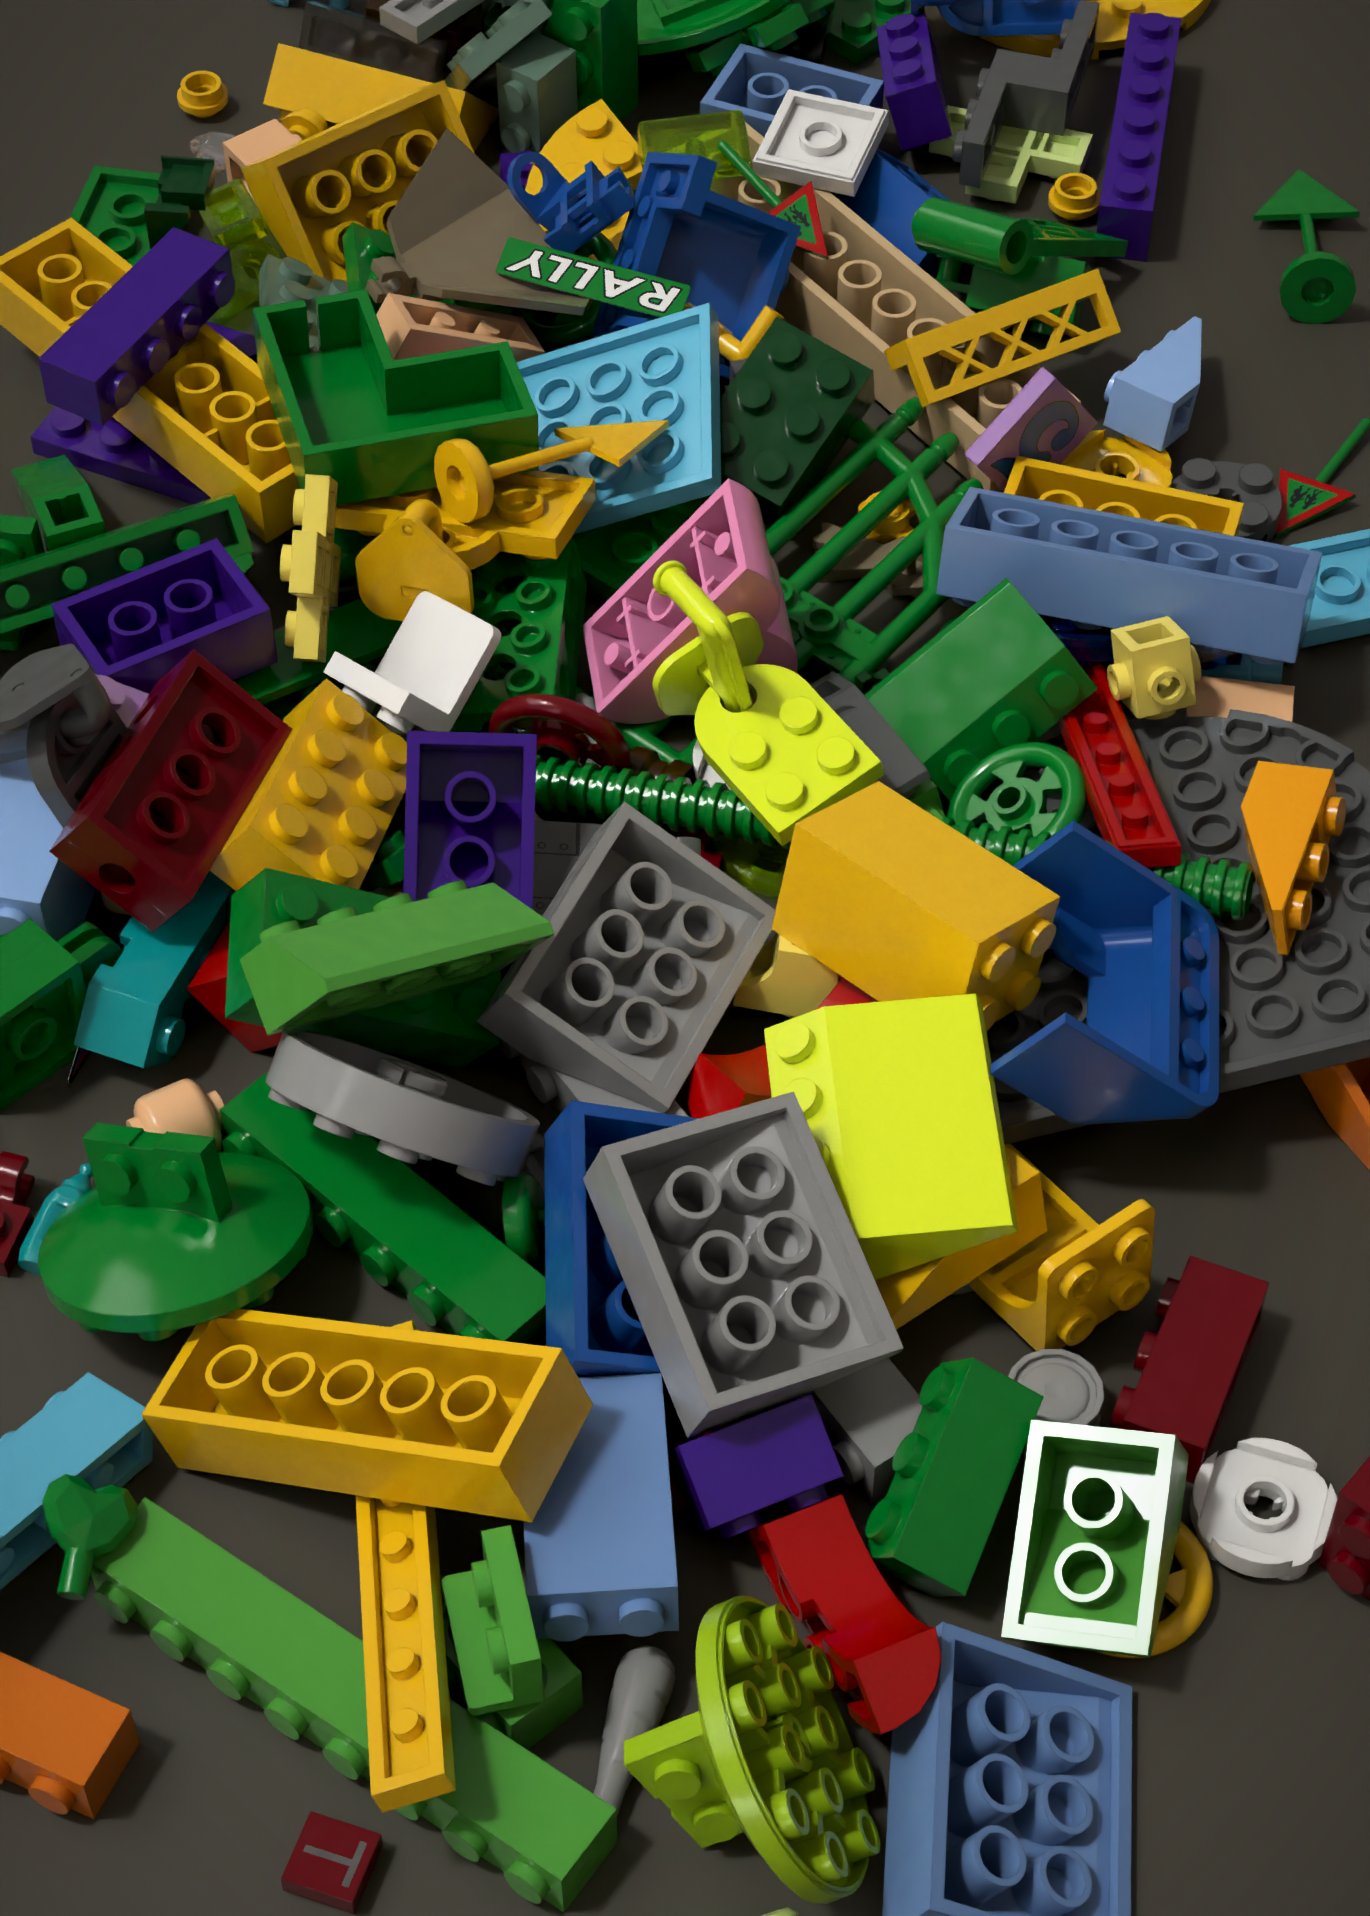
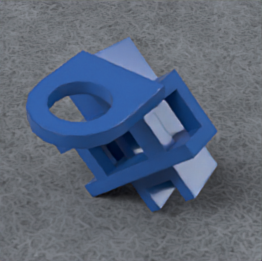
M528 152L519 154L512 160L508 168L507 181L510 192L537 224H541L550 232L544 236V241L556 250L573 253L635 207L634 189L620 167L604 176L591 160L585 165V172L569 183L546 157L540 153ZM527 163L534 164L542 173L543 185L540 192L536 195L527 193L521 184V171Z

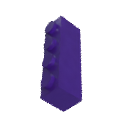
M173 227L38 358L47 403L102 426L120 408L128 405L134 394L154 374L159 373L165 367L167 361L188 340L193 339L200 328L221 307L227 305L235 293V279L232 273L229 249Z

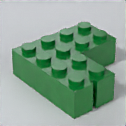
M365 289L315 298L319 351L310 352L307 306L304 300L253 308L257 363L300 489H305V474L331 476L338 482L336 506L437 488L434 473V457L437 448L443 442L457 438L469 440L477 446L487 460L488 465L539 450L538 413L508 341L393 361L368 292ZM539 466L517 473L539 470Z

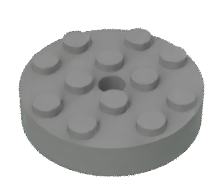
M301 1028L287 1030L282 1033L265 1079L267 1085L271 1087L268 1095L270 1099L294 1109L307 1111L308 1108L316 1112L313 1125L320 1129L346 1138H353L354 1133L374 1136L380 1139L377 1150L383 1154L412 1164H416L418 1158L428 1161L436 1158L458 1165L456 1169L458 1174L490 1186H495L496 1180L504 1182L506 1176L517 1177L522 1173L540 1122L526 1111L460 1080L358 1043Z

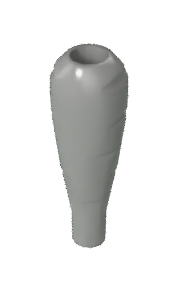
M649 1645L637 1646L625 1653L620 1659L609 1696L602 1735L603 1742L600 1751L597 1782L593 1794L616 1808L617 1816L625 1792L633 1778V1775L624 1766L623 1741L659 1726L676 1680L675 1666L669 1655L663 1650Z

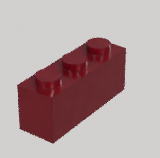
M1191 1255L1188 1258L1180 1280L1168 1277L1164 1284L1155 1316L1164 1319L1158 1334L1146 1330L1133 1366V1370L1142 1373L1136 1389L1123 1386L1115 1405L1111 1426L1125 1430L1176 1435L1189 1454L1186 1482L1194 1484L1201 1465L1209 1456L1259 1326L1269 1282Z

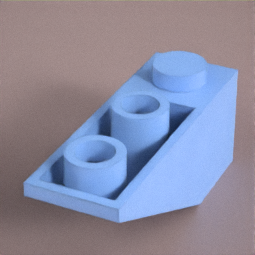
M1194 316L1177 330H1170L1160 343L1149 351L1144 350L1137 360L1123 371L1118 370L1113 374L1104 393V400L1108 402L1104 426L1160 452L1188 431L1200 386L1201 318Z

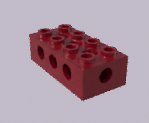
M193 649L155 684L49 852L153 932L193 899L292 728ZM176 766L185 768L192 775L181 773L176 769ZM149 808L161 812L165 817L157 816Z

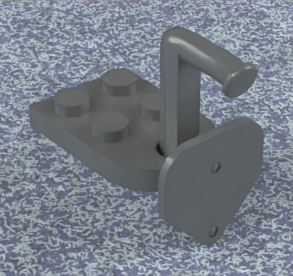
M66 644L31 654L10 668L0 680V764L27 758L30 773L38 792L64 829L127 730L120 716L111 706L105 688L74 644ZM149 808L157 816L165 817L161 812Z

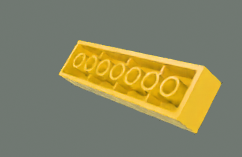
M69 218L0 256V325L40 357L133 266L78 222ZM205 323L193 339L188 340L167 361L165 367L159 373L154 374L134 394L128 405L120 408L112 417L209 497L214 498L227 493L235 494L246 527L265 543H268L296 526L293 523V500L295 490L300 489L258 364Z

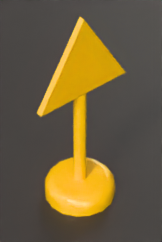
M669 420L555 428V436L567 442L488 465L480 449L471 441L460 438L448 440L438 446L434 457V473L437 488L443 503L454 518L459 522L467 524L475 522L490 512L494 501L493 479L584 452H590L621 467L669 427Z

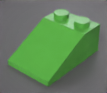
M1031 1420L1001 1635L1004 1640L1151 1658L1180 1529L1189 1454L1176 1435Z

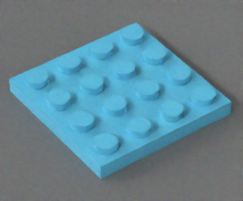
M710 302L517 362L538 413L539 450L567 442L555 436V428L669 420V427L621 467L590 452H584L539 466V470L536 471L595 479L596 500L574 534L709 496L721 486L719 317Z

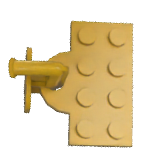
M536 470L493 479L494 501L490 512L480 520L468 524L459 522L450 514L442 501L438 488L336 506L335 528L355 530L367 536H377L360 551L355 560L360 598L365 606L374 614L385 619L404 621L416 597L424 591H428L472 614L474 594L470 570L488 563L500 551L522 554L533 560L547 558L557 560L596 500L595 479Z

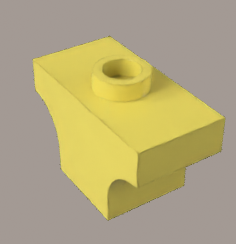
M776 932L774 937L765 943L734 995L733 1006L778 1013L789 1018H795L815 1010L830 994L842 976Z

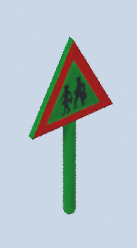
M725 140L719 141L718 149L774 208L768 214L801 226L795 248L828 259L812 181L782 202Z
M1369 418L1361 420L1315 480L1280 469L1279 491L1282 498V507L1276 538L1356 498L1355 493L1326 483L1370 428Z

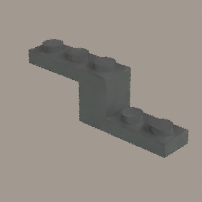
M1079 0L1073 20L1064 19L1059 49H1053L1051 58L997 49L990 69H981L976 92L977 99L971 98L968 103L965 130H958L953 148V161L961 162L960 185L980 188L1002 126L1064 136L1095 47L1100 3Z

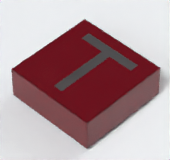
M310 1811L281 1877L283 1891L355 1914L383 1847L382 1835Z

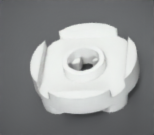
M1250 1438L1238 1441L1236 1449L1225 1451L1218 1457L1217 1451L1208 1457L1197 1473L1190 1500V1518L1195 1528L1196 1536L1203 1545L1208 1558L1219 1561L1224 1566L1247 1576L1278 1578L1286 1581L1302 1577L1307 1572L1309 1565L1321 1557L1337 1501V1495L1331 1482L1328 1489L1325 1480L1316 1472L1317 1463L1298 1447L1269 1438ZM1259 1496H1265L1274 1500L1272 1510L1281 1509L1283 1513L1278 1517L1262 1519L1254 1516L1253 1512H1249L1245 1504L1255 1505Z

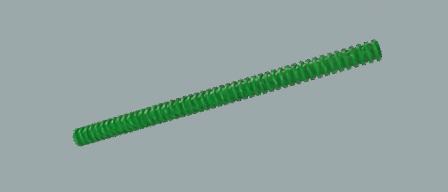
M536 755L535 809L539 805L544 812H554L558 808L563 815H572L577 811L579 817L590 818L595 813L598 820L606 821L626 802L662 829L668 825L672 832H682L686 827L691 835H700L705 830L710 838H719L724 833L725 838L729 841H737L740 836H743L745 843L756 844L759 839H762L764 846L774 847L778 842L732 790L728 789L726 783L716 782L713 787H710L707 780H696L692 785L688 777H678L673 782L671 775L660 774L655 779L653 773L648 771H642L637 776L634 769L624 768L618 773L615 766H604L600 770L599 766L595 763H586L582 768L579 761L568 760L564 765L561 758L551 757L546 762L542 755ZM943 817L941 820L1012 866L1052 837L1050 832H1041L1038 837H1034L1030 829H1021L1019 834H1014L1010 826H1001L999 831H994V827L990 823H982L979 828H975L971 820H963L960 825H955V821L951 817ZM791 841L782 846V848L789 850ZM1181 853L1180 865L1148 868L1194 898L1206 909H1211V914L1214 917H1222L1224 912H1231L1233 920H1242L1249 910L1254 884V870H1252L1250 863L1241 862L1237 868L1231 867V861L1227 859H1221L1217 865L1211 864V859L1208 856H1200L1198 861H1191L1190 854Z

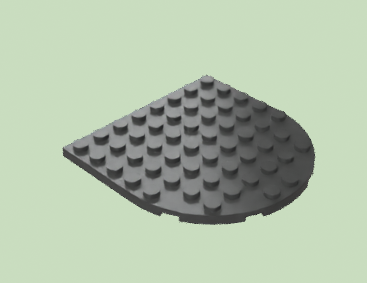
M1187 708L1177 709L1174 715L1158 720L1138 719L1134 714L1125 715L1180 841L1181 853L1190 854L1191 861H1198L1200 856H1208L1211 859V864L1218 865L1221 859L1230 860L1231 867L1238 868L1241 862L1251 864L1247 852L1241 804L1258 761L1333 769L1337 797H1344L1346 801V816L1343 830L1339 836L1332 835L1328 844L1329 864L1326 877L1322 883L1314 882L1311 891L1312 910L1309 924L1306 930H1297L1288 955H1281L1277 952L1255 875L1249 910L1242 920H1233L1231 912H1224L1222 917H1214L1211 914V909H1207L1215 921L1219 932V1093L1369 1058L1370 771L1355 761L1354 751L1334 739L1300 724L1269 715L1230 709L1227 718L1209 716L1188 717ZM1062 735L1043 742L1059 747L1069 754ZM1027 767L1021 778H1029L1038 782L1045 769ZM998 779L994 781L982 793L980 798L988 801L993 791L1003 782ZM1062 793L1047 795V813L1058 812ZM1087 800L1080 825L1103 839ZM986 818L975 825V828H979L982 823H988ZM1052 945L1049 946L1043 955L1038 972L1041 985L1034 1000L1021 1011L1014 1010L996 1021L986 1032L991 1064L1065 1012L1087 1025L1088 977L1073 967L1063 964L1055 955ZM994 1077L1005 1145L1086 1126L1070 1123Z

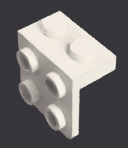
M424 591L416 597L375 673L336 651L323 673L343 683L345 686L342 691L355 698L366 711L372 713L376 704H380L382 707L376 717L406 734L407 731L412 730L414 725L426 731L450 732L501 640V632L498 628L428 591Z

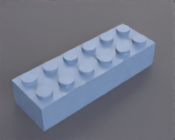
M969 487L945 526L936 594L952 597L955 603L971 607L1007 578L1041 618L1051 616L1067 619L1077 628L1100 630L1104 627L1116 629L1169 616L1190 637V644L1196 651L1219 653L1227 650L1248 654L1251 660L1265 665H1278L1283 662L1295 664L1311 615L1322 552Z

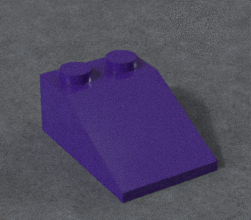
M407 731L403 894L410 893L413 902L427 899V894L442 885L464 880L467 888L494 882L533 909L537 734Z

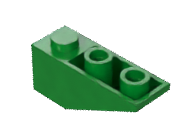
M65 455L10 469L11 476L28 517L37 518L45 552L106 533L103 518L88 483Z

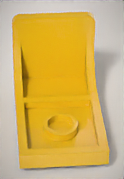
M1006 1144L1008 1148L1040 1172L1048 1231L967 1283V1285L1036 1351L1040 1349H1061L1066 1345H1077L1089 1336L1097 1324L1119 1310L1126 1311L1135 1307L1150 1290L1155 1209L1146 1200L1139 1199L1099 1225L1012 1144Z

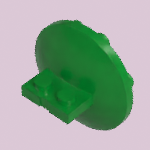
M96 1122L82 1137L96 1186L72 1202L51 1224L40 1245L38 1268L50 1302L66 1317L78 1322L83 1330L88 1332L105 1330L120 1333H138L143 1340L159 1341L172 1336L178 1329L214 1320L241 1307H257L269 1301L274 1295L273 1287L283 1280L307 1254V1248L313 1234L314 1220L312 1209L304 1185L290 1170L278 1163L258 1156L218 1152L214 1137L168 1131L165 1134L146 1132L143 1128Z

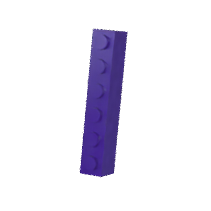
M1130 13L1096 233L1127 240L1128 245L1125 257L1109 258L1147 261L1181 18L1169 17L1160 13Z

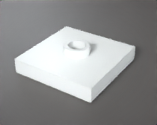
M788 89L752 161L753 171L761 177L802 186L812 181L813 188L854 197L889 125V111Z

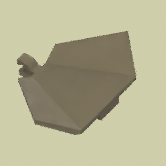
M446 128L388 217L387 228L396 259L391 256L372 259L371 270L379 280H367L365 289L375 303L384 302L388 293L403 296L413 294L415 298L431 301L454 299L583 316L590 304V298L496 273V267L509 237L549 248L552 247L544 241V236L547 235L545 231L515 200L509 190V186Z

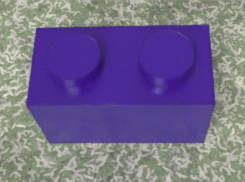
M812 1394L689 1441L668 1451V1458L698 1534L717 1526L722 1540L763 1524L758 1510L784 1500L788 1513L829 1498L824 1484L844 1476Z

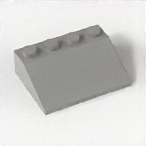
M624 802L593 834L543 914V917L550 921L555 934L513 962L476 1022L530 1060L664 1113L670 1108L696 1063L699 1053L704 1049L772 931L775 909Z
M794 1091L602 1146L583 1177L687 1438L761 1414L896 1355L904 1349Z

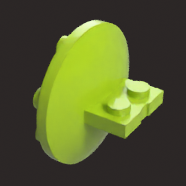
M741 1595L716 1604L703 1616L697 1634L695 1665L699 1711L624 1740V1766L655 1799L659 1798L671 1810V1816L701 1848L730 1840L736 1835L745 1833L760 1856L778 1878L802 1899L820 1905L849 1896L860 1887L868 1867L869 1857L880 1852L879 1834L873 1819L868 1813L866 1793L875 1789V1778L865 1753L860 1748L853 1747L844 1719L831 1692V1689L834 1687V1676L828 1658L818 1646L807 1649L797 1635L790 1613L781 1603L768 1606L756 1598Z

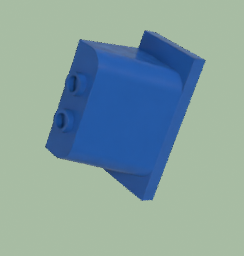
M648 152L634 196L635 207L629 212L613 265L689 285L691 289L685 305L687 302L695 306L710 302L719 317V322L728 328L735 338L742 341L765 305L775 310L779 296L786 289L789 281L788 266L801 226L709 190L717 166V162L700 155ZM601 302L590 339L660 317ZM719 353L720 379L729 381L730 361Z

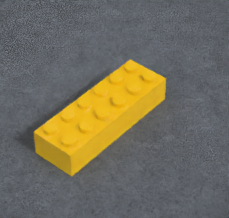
M237 1309L229 1314L195 1326L141 1415L178 1468L533 1522L593 1403L562 1348Z

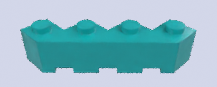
M209 870L193 899L153 932L132 916L120 934L121 944H124V949L113 967L101 964L88 984L74 1046L141 1068L170 1062L171 1057L179 1050L185 1035V1021L181 1019L185 1001L195 998L186 988L230 921L231 896L236 891Z

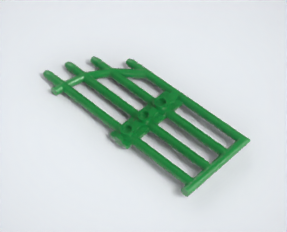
M917 397L905 401L896 410V413H892L876 429L862 419L857 420L849 432V438L857 443L858 446L765 531L769 552L773 556L876 459L896 477L789 579L780 576L798 659L796 673L811 660H814L854 684L857 674L864 670L869 672L876 671L950 598L936 594L945 526L969 487L983 489V485L978 479L971 478L954 490V494L949 495L937 506L926 479L942 465V462L948 460L955 453L959 446V439L955 434L947 432L939 436L930 445V448L925 449L911 462L893 443L908 430V426H912L922 416L925 407L922 408L921 402ZM909 497L920 524L845 596L831 607L807 593ZM923 553V592L879 635L853 620ZM576 686L575 696L579 693H585L589 697L594 698V693L588 694ZM678 715L643 724H626L609 720L624 736L631 750L636 746H643L657 751L660 759L666 762L682 760L693 764V749L697 737L681 752L656 737Z

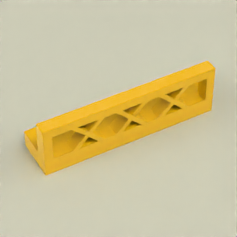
M1095 269L905 339L887 348L884 352L891 371L908 367L923 408L1120 333L1121 329L1099 269ZM1090 297L1101 328L1086 332L1069 323L1068 320L1075 303ZM1061 309L1059 316H1056L1051 313ZM1036 318L1053 327L1045 349L1038 350L1020 340L1027 321ZM1013 327L1011 334L1002 331ZM1063 333L1072 337V339L1060 343ZM988 336L1006 346L998 367L990 368L972 358L979 339ZM965 345L962 353L954 349ZM1015 351L1024 355V357L1012 361ZM940 354L957 363L950 384L934 390L924 360ZM967 369L976 373L974 376L963 379Z

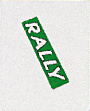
M512 237L507 239L496 267V273L660 318L683 311L691 289L686 284Z

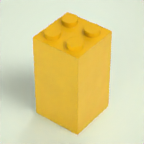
M878 781L795 824L771 929L879 1002L976 993L982 1002L987 1032L996 1021L1014 1010L1021 1011L1025 1009L1036 997L1041 985L1038 972L1043 955L1051 945L1056 934V926L1053 924L1061 896Z

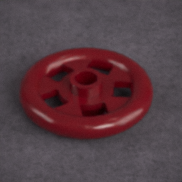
M523 694L501 703L490 718L489 733H514L513 727L530 731L531 734H537L536 755H542L546 762L551 757L561 758L564 765L568 760L579 761L583 768L585 766L583 762L589 758L600 765V770L604 766H615L618 773H620L622 769L630 768L631 754L621 732L603 715L579 702L549 694ZM539 718H541V719H549V720H547V721H541ZM585 734L591 737L596 743H590L589 739L586 737Z

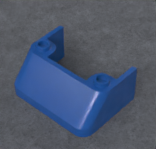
M1072 821L1014 864L1013 867L1061 896L1053 924L1056 926V934L1051 945L1055 955L1063 964L1073 967L1088 977L1087 1025L1065 1012L993 1062L990 1075L1052 1111L1057 1116L1076 1125L1193 1118L1212 1106L1219 1096V932L1215 921L1207 909L1194 898L1077 822Z

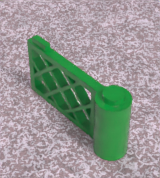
M937 197L926 200L916 210L911 222L914 242L919 250L1008 275L1019 273L1027 264L1030 256L1125 257L1128 245L1127 240L1046 219L1014 218Z

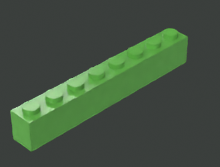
M145 1497L137 1506L136 1524L127 1537L111 1552L94 1558L91 1575L96 1589L94 1598L98 1605L115 1620L127 1623L132 1619L150 1631L149 1634L153 1642L172 1659L182 1662L188 1657L206 1669V1674L210 1681L228 1697L240 1700L245 1696L262 1707L268 1721L285 1736L298 1740L303 1735L323 1749L322 1752L326 1760L342 1775L353 1780H357L362 1775L370 1781L363 1641ZM449 1698L456 1791L395 1810L404 1817L414 1821L422 1816L443 1831L442 1835L446 1842L461 1856L473 1862H478L481 1857L504 1872L506 1882L524 1899L535 1904H540L544 1899L564 1913L617 1844V1809L477 1716L471 1715L468 1710Z

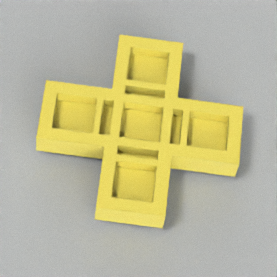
M305 474V489L295 490L294 525L302 526V531L293 530L292 545L283 544L280 556V579L283 582H289V593L297 596L296 611L288 610L286 615L285 645L286 647H294L293 658L304 662L326 663L329 607H338L342 549L334 543L338 482L331 476Z

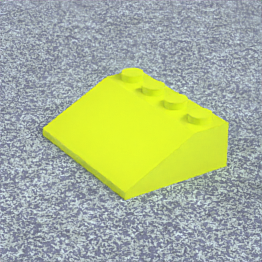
M976 993L824 1006L764 1029L772 1098L794 1091L875 1280L1018 1232L994 1076L990 1075L991 1058L982 1002Z

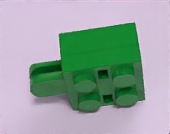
M28 919L11 932L0 936V1112L75 1057L77 1046H74V1040L88 984L101 964L113 967L123 952L116 942L106 937L103 931L93 923L84 922L58 941H55L32 919Z

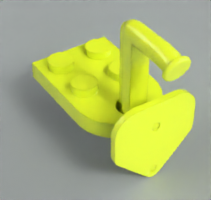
M671 560L657 568L653 577L654 589L660 595L669 596L697 626L699 636L666 658L657 669L653 677L652 686L658 706L666 715L670 716L695 715V732L705 760L781 846L792 840L797 822L868 787L884 776L882 763L878 757L804 678L794 671L781 666L770 664L754 665L762 653L764 642L759 624L751 614L737 612L726 616L688 576L687 570L681 562ZM751 696L754 697V698H756V701H755L754 704H753V702H752Z

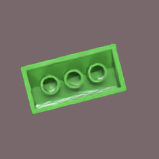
M459 880L442 885L427 894V899L413 902L410 893H405L383 900L373 906V912L357 915L355 907H346L320 917L316 921V926L301 929L297 920L272 926L259 934L261 943L239 960L268 1036L489 978L555 933L550 921L494 882L467 888L465 881Z

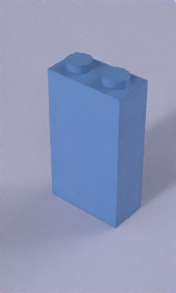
M646 1373L578 1377L593 1406L533 1522L523 1521L526 1595L536 1639L551 1638L557 1641H573L583 1636L628 1634L635 1637H644L657 1632L679 1631L678 1580L662 1374Z

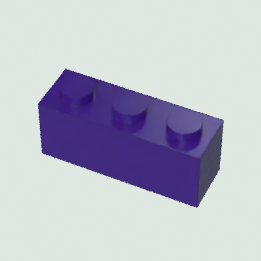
M926 13L916 16L912 14L895 16L887 21L885 25L876 28L885 96L901 149L904 151L951 137L952 131L941 64Z

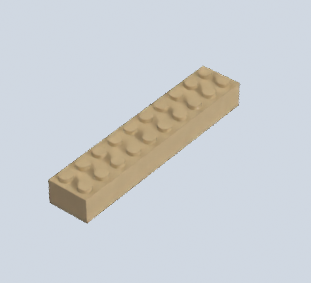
M739 116L733 117L660 152L700 155L717 162V166L709 190L766 213L774 209L718 149V142L725 140L753 170L752 161L764 137ZM759 176L782 202L803 187L802 185ZM813 188L828 259L794 248L788 266L789 281L786 289L778 298L775 311L784 317L783 319L789 324L872 369L875 399L891 413H896V410L905 401L913 397H919L908 367L891 371L884 350L905 339L976 313L832 193ZM986 336L978 340L972 358L990 368L998 367L1006 346ZM965 345L954 349L962 353ZM1015 351L1012 361L1022 358L1024 355ZM940 354L924 360L934 390L950 384L957 363ZM1038 365L1031 366L925 406L920 419L912 426H908V428L929 446L939 436L947 432L955 434L959 439V446L955 453L946 461L968 480L971 478L978 479L982 483L983 489L1001 492L1002 490L964 454L1041 367ZM967 369L963 379L974 376L976 373ZM1072 394V396L1081 404V400H1079L1075 395Z

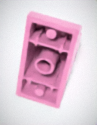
M728 478L582 626L596 711L608 720L626 724H643L670 717L658 706L652 686L653 677L666 658L699 636L697 626L669 596L660 595L654 589V574L657 568L667 561L676 560L681 562L685 566L688 576L726 616L737 612H747L754 617L759 624L764 642L762 653L754 665H777L790 669L795 673L797 672L798 659L779 571L775 560L769 552L760 506L754 494L740 483ZM751 696L752 702H753V704H754L755 701H756V698H754V697Z

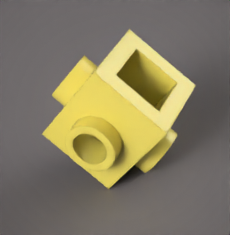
M1169 616L1110 630L1114 664L1107 667V679L1110 691L1116 701L1121 700L1138 719L1145 718L1150 720L1168 718L1174 715L1177 709L1197 705L1194 682L1201 679L1200 660L1195 648L1190 644V637Z

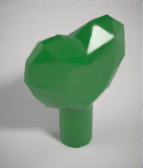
M64 1474L48 1484L42 1505L50 1534L65 1552L57 1595L71 1600H85L94 1558L111 1552L127 1537L136 1524L137 1503L126 1488L108 1485L94 1489L83 1478Z

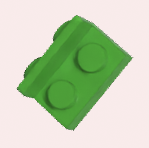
M511 1525L481 1531L484 1560L472 1562L471 1571L447 1575L442 1579L443 1594L467 1709L474 1716L544 1701L541 1657Z

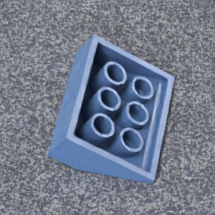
M941 1622L936 1626L941 1653L936 1687L919 1713L892 1730L882 1916H1131L1132 1686Z

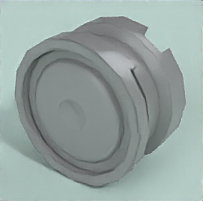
M1040 1349L1024 1355L1012 1366L1008 1375L1009 1378L1044 1396L1035 1420L1099 1427L1100 1413L1104 1402L1103 1381L1094 1366L1080 1355L1063 1349ZM1029 1436L1022 1451L1025 1455L1027 1454Z

